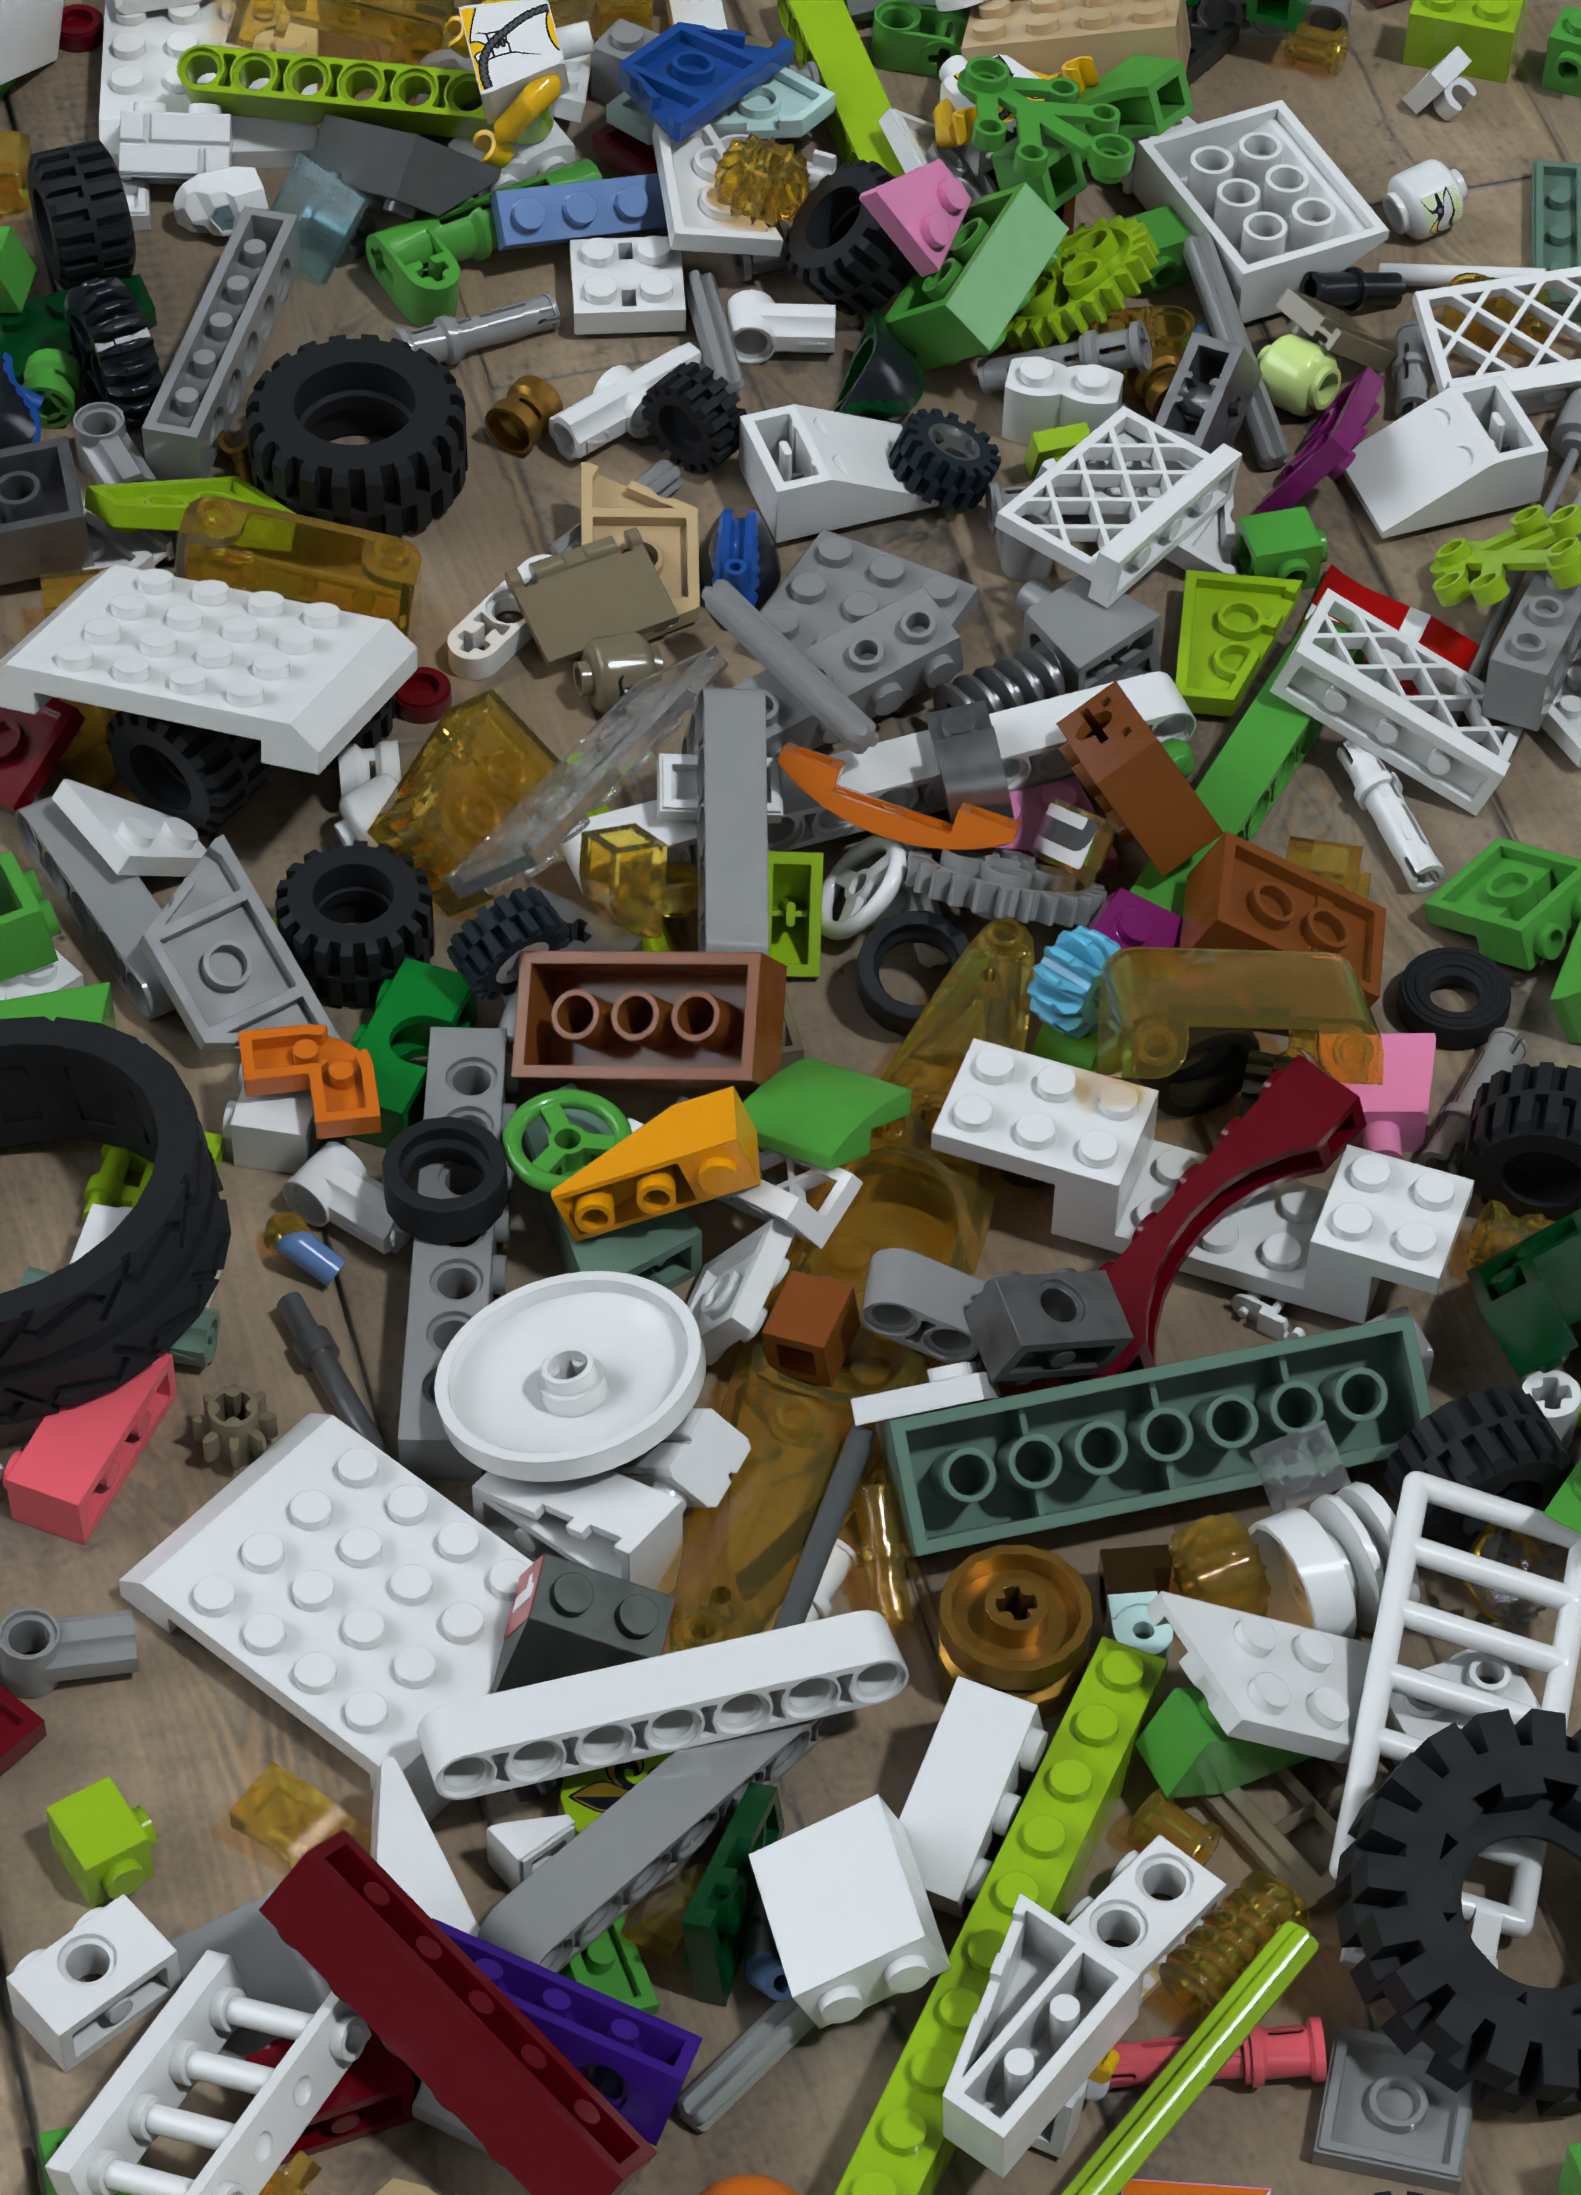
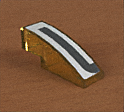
M1053 796L1030 854L1094 883L1098 879L1120 824Z

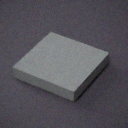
M1336 2024L1311 2164L1459 2194L1477 2079H1472L1456 2093L1425 2073L1435 2051L1423 2041L1404 2055L1384 2033Z

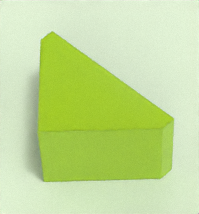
M768 851V956L787 966L786 977H820L823 852Z

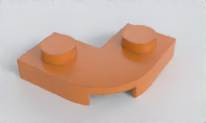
M303 1024L238 1032L246 1097L310 1090L317 1139L382 1132L374 1066L366 1048L359 1051L343 1040L328 1036L327 1025Z

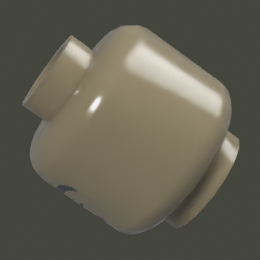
M636 632L591 639L584 646L582 660L573 664V681L579 697H587L592 707L601 714H613L648 707L654 701L656 692L661 691L665 684L664 664L659 648L655 644H648L645 637Z

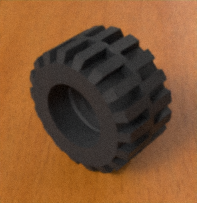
M99 139L31 154L27 169V183L33 218L47 265L61 288L69 290L81 286V282L97 277L102 279L111 276L114 278L132 276L136 260V246L129 206L115 162Z
M856 160L851 166L846 163L838 167L832 175L828 174L820 180L819 185L807 194L801 207L796 210L792 218L793 224L787 230L785 238L788 244L784 249V259L788 261L787 268L789 272L827 303L836 305V310L843 312L845 315L853 316L856 312L863 315L870 313L875 306L879 308L884 306L894 294L898 295L906 287L908 280L917 273L916 269L859 200L861 193L896 178L874 161L868 163L865 160Z
M118 711L110 718L111 721L106 726L105 732L108 736L106 740L107 750L113 758L112 763L130 792L134 794L143 806L186 821L197 831L198 836H206L210 832L214 833L263 789L269 781L267 776L270 774L271 765L261 763V740L124 711Z
M354 840V845L342 846L341 842L327 845V851L319 852L314 849L304 855V864L294 862L286 870L287 879L280 880L276 889L277 928L318 999L327 996L330 998V1004L343 1006L345 1001H356L357 1007L369 1006L370 1000L377 998L383 982L387 978L394 979L405 957L430 964V957L434 956L435 950L431 886H428L427 875L422 867L414 868V859L405 853L394 855L393 847L380 843L376 848L369 847L368 841ZM352 922H365L361 924H347Z
M1540 1062L1539 1066L1533 1067L1524 1063L1514 1065L1511 1073L1500 1070L1491 1075L1490 1083L1483 1082L1478 1088L1476 1099H1473L1462 1169L1463 1176L1475 1180L1472 1193L1482 1195L1481 1202L1488 1208L1500 1209L1503 1211L1502 1216L1514 1221L1519 1218L1529 1221V1225L1542 1227L1543 1223L1553 1224L1581 1208V1068L1568 1065L1567 1068L1557 1067L1554 1065V1062Z
M1496 1386L1484 1391L1476 1390L1456 1400H1451L1415 1424L1416 1426L1397 1444L1399 1448L1390 1455L1387 1462L1389 1469L1385 1472V1481L1398 1504L1405 1476L1413 1471H1422L1545 1511L1574 1469L1575 1464L1530 1393L1525 1394L1523 1389L1517 1387L1505 1389L1504 1386ZM1427 1503L1421 1537L1472 1553L1471 1549L1476 1539L1482 1534L1489 1522ZM1497 1526L1496 1530H1494V1537L1486 1539L1481 1547L1480 1556L1509 1546L1511 1544L1509 1535L1511 1530Z

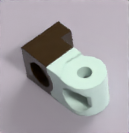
M1168 1544L1100 1549L1096 1587L1105 1637L1168 1660V1670L1173 1642V1628L1168 1623L1154 1626L1146 1609L1161 1591L1169 1593L1172 1564Z

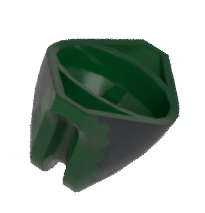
M875 309L866 320L833 411L899 424L908 416L923 395V375L916 362L917 353L901 345L895 339L884 317Z

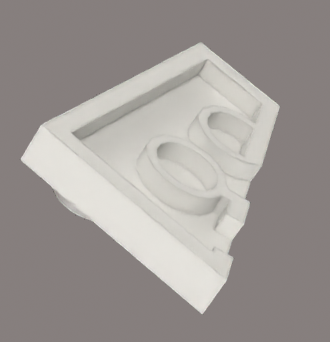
M709 122L686 139L677 143L671 140L655 123L652 140L671 250L779 257L784 242L776 227L768 228L760 215L761 203L754 192L746 193L735 176L737 166Z

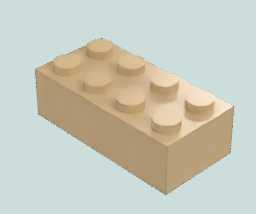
M987 0L971 8L961 46V53L967 61L976 57H994L998 54L1008 55L1025 68L1046 75L1062 72V65L1074 58L1091 56L1099 78L1136 53L1183 61L1186 73L1191 48L1186 0H1024L1010 2V0Z

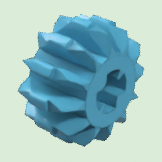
M1080 925L1071 932L1063 930L1058 935L1053 947L1046 946L1044 948V957L1041 962L1033 966L1036 975L1027 988V993L1032 997L1029 1010L1038 1015L1040 1021L1063 1035L1069 1034L1080 1039L1088 1032L1096 1034L1101 1029L1105 1018H1113L1115 1016V1007L1118 1002L1126 998L1123 989L1132 976V971L1128 968L1130 954L1121 949L1117 942L1095 929L1090 930Z

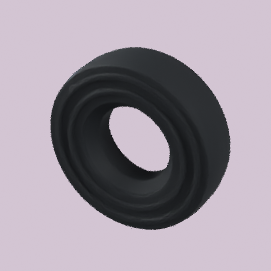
M1458 947L1433 949L1413 959L1401 976L1397 994L1398 1012L1405 1027L1411 1033H1435L1436 1047L1448 1050H1467L1486 1044L1490 1033L1494 1029L1504 1027L1511 1005L1510 984L1503 970L1485 955ZM1440 986H1460L1473 992L1477 997L1478 1004L1469 1011H1448L1435 1005L1431 1000L1430 993Z

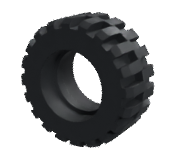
M345 334L330 336L329 342L318 345L314 340L301 345L297 350V354L291 356L289 353H286L276 360L271 366L272 372L266 370L253 387V393L248 397L245 409L249 468L253 486L298 514L295 532L308 537L312 533L318 535V539L321 542L337 545L339 540L352 541L353 546H369L370 540L384 539L385 543L400 540L403 532L412 530L415 534L430 525L432 516L439 518L454 503L453 499L461 493L465 484L468 457L465 400L462 390L456 385V379L444 365H438V360L421 348L416 352L411 350V346L405 341L392 338L390 342L381 341L378 335L361 334V339H346ZM355 434L385 437L383 440L361 445H344L329 442L338 437Z

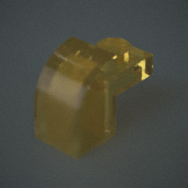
M636 823L581 832L579 877L586 898L599 911L629 932L640 937L661 938L663 916L672 918L685 917L691 913L692 909H698V869L686 861L666 864L668 845Z

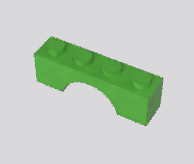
M1136 53L1100 77L1099 84L1086 87L1084 93L1077 100V104L1108 103L1117 107L1121 112L1117 134L1128 139L1159 136L1194 111L1183 61ZM1068 123L1091 138L1095 137L1086 131L1085 124ZM1042 131V145L1048 150L1049 156L1046 172L1041 177L1028 178L1014 171L1013 161L1015 149L1018 145V136L1005 144L1001 150L991 154L1000 191L1026 182L1052 211H1055L1087 188L1082 164L1087 159Z

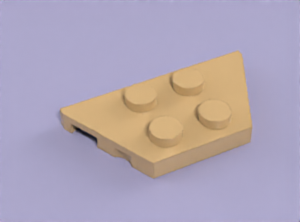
M581 462V546L613 536L619 553L629 552L624 539V531L636 527L679 616L678 623L642 636L649 641L699 620L698 508L675 498L661 497L652 488L633 480L630 481L628 486H625L599 475L598 465L590 462Z

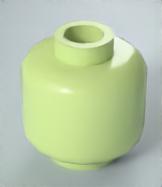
M1295 334L1279 337L1271 345L1265 346L1256 358L1272 404L1294 415L1306 417L1316 413L1318 410L1326 409L1339 391L1341 372L1337 367V360L1333 352Z

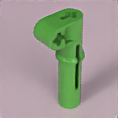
M583 158L477 197H470L440 216L427 214L369 235L366 239L368 263L377 281L405 318L412 324L419 327L433 324L436 317L442 315L455 318L461 270L458 262L469 258L478 262L484 261L491 256L492 250L499 248L490 204V195L495 191L601 180L603 179L602 175L590 159Z

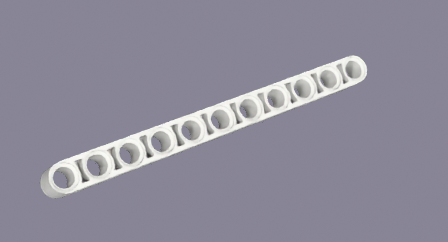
M1160 671L1150 672L1116 681L1160 743L1170 738L1187 742L1194 734L1197 727L1196 718L1167 673ZM1113 682L989 714L992 727L994 726L1009 792L1075 776L1071 769L1072 767L1058 749L1068 741L1056 723ZM929 729L878 742L876 746L868 747L864 754H855L847 750L828 755L846 761L839 782L840 786L925 815L947 809ZM782 768L783 818L780 824L767 823L768 851H790L866 831L820 805L806 794ZM657 800L576 821L564 831L559 842L561 851L582 894L590 899H607L637 891L639 888L645 889L698 875L697 821L657 819Z

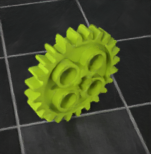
M1117 215L1109 223H1107L1104 217H1100L1091 228H1087L1085 223H1081L1074 234L1069 236L1066 234L1057 247L1059 250L1058 258L1052 266L1039 275L1033 284L1031 300L1022 310L1013 315L1004 329L1007 332V336L1003 343L1007 342L1011 349L1021 345L1024 351H1028L1036 343H1038L1040 349L1046 348L1054 338H1058L1059 342L1063 344L1072 332L1078 330L1083 335L1085 331H1088L1089 324L1094 321L1105 323L1110 312L1113 310H1123L1126 307L1123 300L1126 297L1139 295L1141 290L1137 284L1151 280L1153 276L1149 270L1159 264L1155 256L1160 254L1143 222L1138 223L1133 216L1124 221L1121 215Z

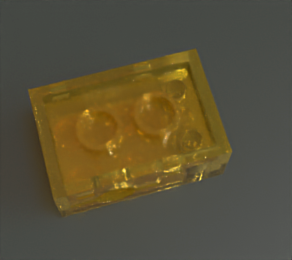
M492 688L445 711L367 833L378 844L382 843L393 847L394 855L405 853L414 859V868L422 867L427 875L428 886H431L432 900L448 917H451L492 900L497 896L573 773Z

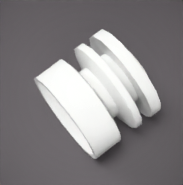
M1361 1482L1352 1483L1342 1487L1334 1495L1325 1494L1315 1499L1310 1504L1309 1513L1304 1509L1292 1507L1257 1521L1247 1529L1245 1550L1248 1570L1256 1596L1267 1618L1350 1639L1354 1637L1356 1628L1368 1633L1374 1632L1396 1516L1384 1498L1369 1484ZM1415 1566L1409 1600L1419 1603L1421 1594L1418 1570Z

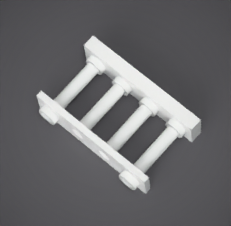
M207 1950L45 2165V2169L57 2195H115L117 2192L129 2195H259L350 2065L360 2057L372 2034L367 2023L349 2004L336 1997L332 1991L315 2014L250 1999L231 1955ZM239 2027L295 2041L276 2068L218 2054L232 2033ZM199 2081L256 2095L236 2124L178 2109L193 2086ZM159 2136L216 2150L195 2180L137 2164L152 2142Z

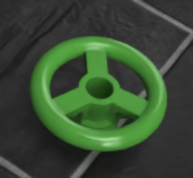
M556 1090L543 1093L528 1100L511 1115L504 1129L502 1146L508 1166L519 1179L535 1189L551 1193V1190L631 1135L632 1130L623 1112L607 1099L582 1090ZM563 1109L583 1110L598 1116L609 1126L613 1135L586 1133L581 1127L569 1123ZM541 1116L549 1130L548 1144L543 1152L531 1163L523 1152L522 1137L530 1123Z

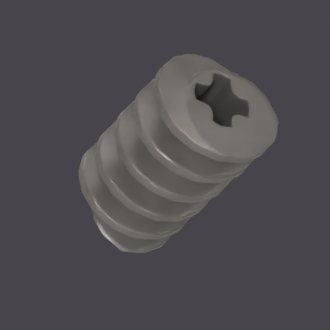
M1044 641L1038 642L1033 649H1021L1012 658H1000L995 661L993 666L987 665L977 668L972 675H960L955 678L952 684L943 683L937 685L933 692L934 710L939 711L985 700L988 713L990 714L1064 695L1065 682L1063 670L1054 651Z

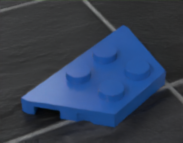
M677 22L618 63L616 83L671 140L680 143L790 64L794 58L796 42L790 39L779 38L778 44L774 48L745 44L746 32L728 29L715 30L703 25Z

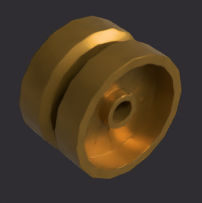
M997 1545L971 1554L950 1573L940 1595V1627L937 1642L938 1676L949 1696L957 1677L960 1676L1038 1705L1041 1720L1057 1715L1069 1705L1088 1667V1644L1091 1639L1093 1621L1091 1593L1079 1572L1057 1554L1030 1545Z

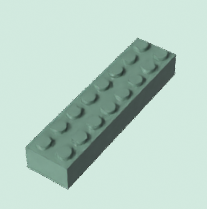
M1408 1315L875 1423L901 1555L902 1557H914L1389 1459L1390 1455L1399 1448L1397 1444L1403 1436L1410 1432L1416 1426L1415 1424L1425 1416L1431 1414L1432 1407L1413 1316Z

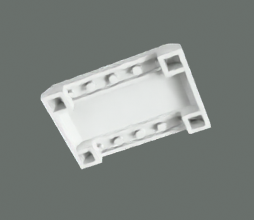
M105 0L99 140L111 154L117 170L119 171L121 110L133 111L134 102L155 101L165 103L167 105L166 112L188 113V105L191 102L177 75L178 60L187 49L195 45H213L319 56V0H203L200 4L124 15L116 9L114 0ZM206 73L196 81V84H207L215 78L216 74ZM260 78L255 80L248 89H261L270 79ZM318 83L307 86L301 94L312 95L317 93ZM231 115L233 120L232 167L296 168L308 166L319 133V124Z
M113 564L88 579L0 660V707L36 714L53 697L233 734L261 740V763L319 775L417 670V647L390 620L342 611L331 603L316 602L308 604L284 599L281 594L272 591L254 593L229 588L226 583L218 580L195 581L175 577L170 571L164 569L141 570Z
M309 1413L119 1580L121 1597L169 1634L177 1627H180L370 1774V1784L373 1791L381 1761L395 1755L429 1823L452 1799L444 1798L437 1793L416 1733L418 1724L424 1715L436 1707L491 1694L519 1577L534 1562L334 1415Z

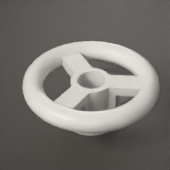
M875 834L856 844L836 863L823 883L821 934L832 940L847 939L862 932L870 925L875 927L883 919L901 912L907 897L906 890L901 887L907 870L908 859L904 843ZM880 852H888L869 869L864 868L857 873L854 872L869 857ZM841 888H844L846 902L839 921H834V903Z

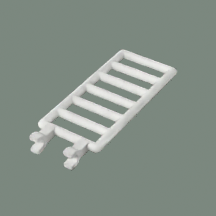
M1413 1471L1405 1476L1330 1859L1329 1870L1334 1880L1337 1878L1340 1855L1356 1840L1347 1833L1362 1805L1374 1794L1373 1788L1379 1756L1402 1762L1425 1741L1385 1728L1392 1691L1474 1717L1476 1714L1509 1709L1514 1725L1531 1708L1539 1709L1398 1664L1404 1628L1546 1673L1547 1679L1543 1702L1539 1710L1565 1713L1567 1731L1581 1648V1534L1543 1514L1544 1511L1422 1471ZM1427 1503L1569 1548L1563 1583L1421 1537ZM1415 1566L1428 1568L1557 1610L1558 1615L1552 1646L1409 1600ZM1533 1838L1506 1839L1486 1847L1477 1855L1514 1868L1507 1905L1462 1891V1911L1468 1932L1475 1945L1497 1969L1498 1960L1496 1955L1500 1933L1513 1938H1523L1528 1936L1533 1928L1547 1842ZM1363 1947L1342 1948L1339 1964L1354 1968L1365 1957Z

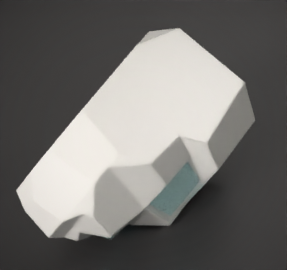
M240 166L197 174L181 185L175 194L173 211L178 225L193 233H210L213 237L230 236L244 206L269 210L264 187L255 167Z

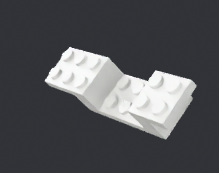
M973 1038L931 1132V1149L1054 1184L1051 1233L1120 1254L1132 1243V1236L1139 1223L1152 1212L1158 1213L1173 1197L1176 1184L1183 1173L1194 1164L1201 1165L1208 1157L1205 1154L1154 1140L1158 1090ZM1347 1144L1330 1190L1291 1180L1256 1195L1227 1214L1198 1242L1179 1271L1364 1324L1381 1279L1434 1295L1437 1294L1469 1206L1475 1180Z

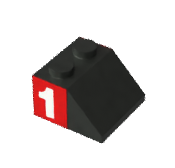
M544 1553L519 1577L491 1694L663 1655L676 1597Z

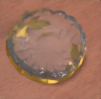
M1489 1523L1483 1528L1482 1532L1478 1533L1467 1551L1549 1579H1553L1557 1574V1567L1553 1563L1554 1551L1551 1549L1556 1544ZM1463 1580L1468 1597L1483 1615L1500 1624L1503 1622L1511 1624L1526 1623L1538 1617L1540 1612L1547 1609L1545 1606Z

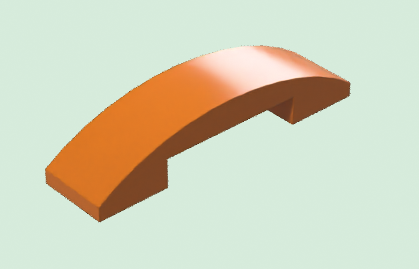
M787 742L781 749L777 761L787 775L806 794L832 813L866 831L905 844L946 850L991 848L1013 843L1021 824L1019 820L962 802L954 824L840 786L839 782L846 761Z

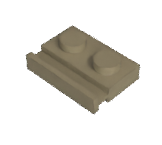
M1287 287L1275 307L1291 319L1287 328L1293 334L1314 343L1318 342L1336 356H1343L1383 373L1396 355L1391 350L1377 345L1379 340L1344 311Z

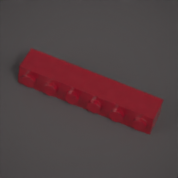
M345 1829L308 1850L260 1907L259 1911L277 1929L280 1938L288 1946L297 1950L328 1982L335 1996L349 2004L379 2035L385 2048L403 2060L432 2091L437 2102L443 2108L452 2112L484 2145L488 2155L496 2163L505 2167L531 2195H620L658 2153Z

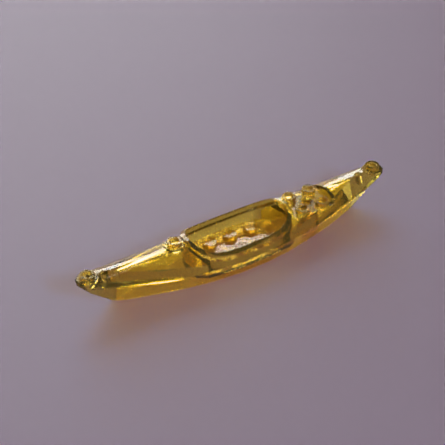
M998 918L983 927L943 979L891 1060L880 1080L912 1090L910 1114L871 1129L870 1153L839 1166V1168L853 1173L863 1182V1185L822 1249L793 1237L785 1256L790 1261L789 1268L780 1283L769 1292L763 1306L768 1310L767 1318L759 1332L750 1341L743 1343L719 1415L749 1439L748 1442L751 1450L738 1472L728 1475L731 1484L717 1508H693L673 1595L676 1597L670 1622V1649L672 1652L757 1634L769 1622L782 1605L849 1429L855 1424L850 1399L930 1383L927 1369L940 1367L941 1360L867 1329L861 1320V1310L870 1260L873 1254L882 1249H907L973 1277L975 1275L986 1240L1003 1170L931 1149V1132L973 1038L1017 1051H1025L1031 1012L1029 1010L1030 1000L1032 998L1027 993V988L1034 979V938L1025 925L1012 918ZM828 1181L817 1186L808 1204L818 1212L835 1184ZM792 1270L812 1276H831L844 1284L854 1286L861 1326L831 1388L782 1375L772 1368L767 1361L761 1332ZM878 1422L864 1424L875 1432L876 1438L840 1531L884 1468L875 1423Z

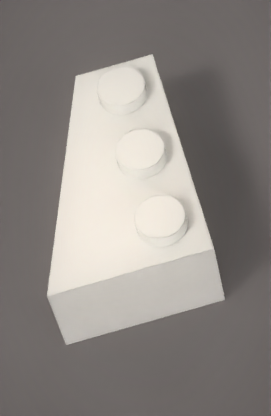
M611 1470L579 1479L556 1482L521 1481L495 1475L487 1471L472 1486L474 1519L533 1562L544 1553L665 1594H669L683 1580V1500Z
M960 1676L956 1679L899 1821L905 1828L930 1906L964 1919L972 1901H976L994 1863L992 1859L1003 1836H1007L1021 1807L1022 1796L1046 1748L1048 1732L1043 1729L1038 1705Z
M1021 1893L1013 1910V1920L1000 1953L997 1952L990 1970V1980L977 2014L974 2013L943 2093V2136L1001 2178L1008 2174L1138 2018L1140 1974Z

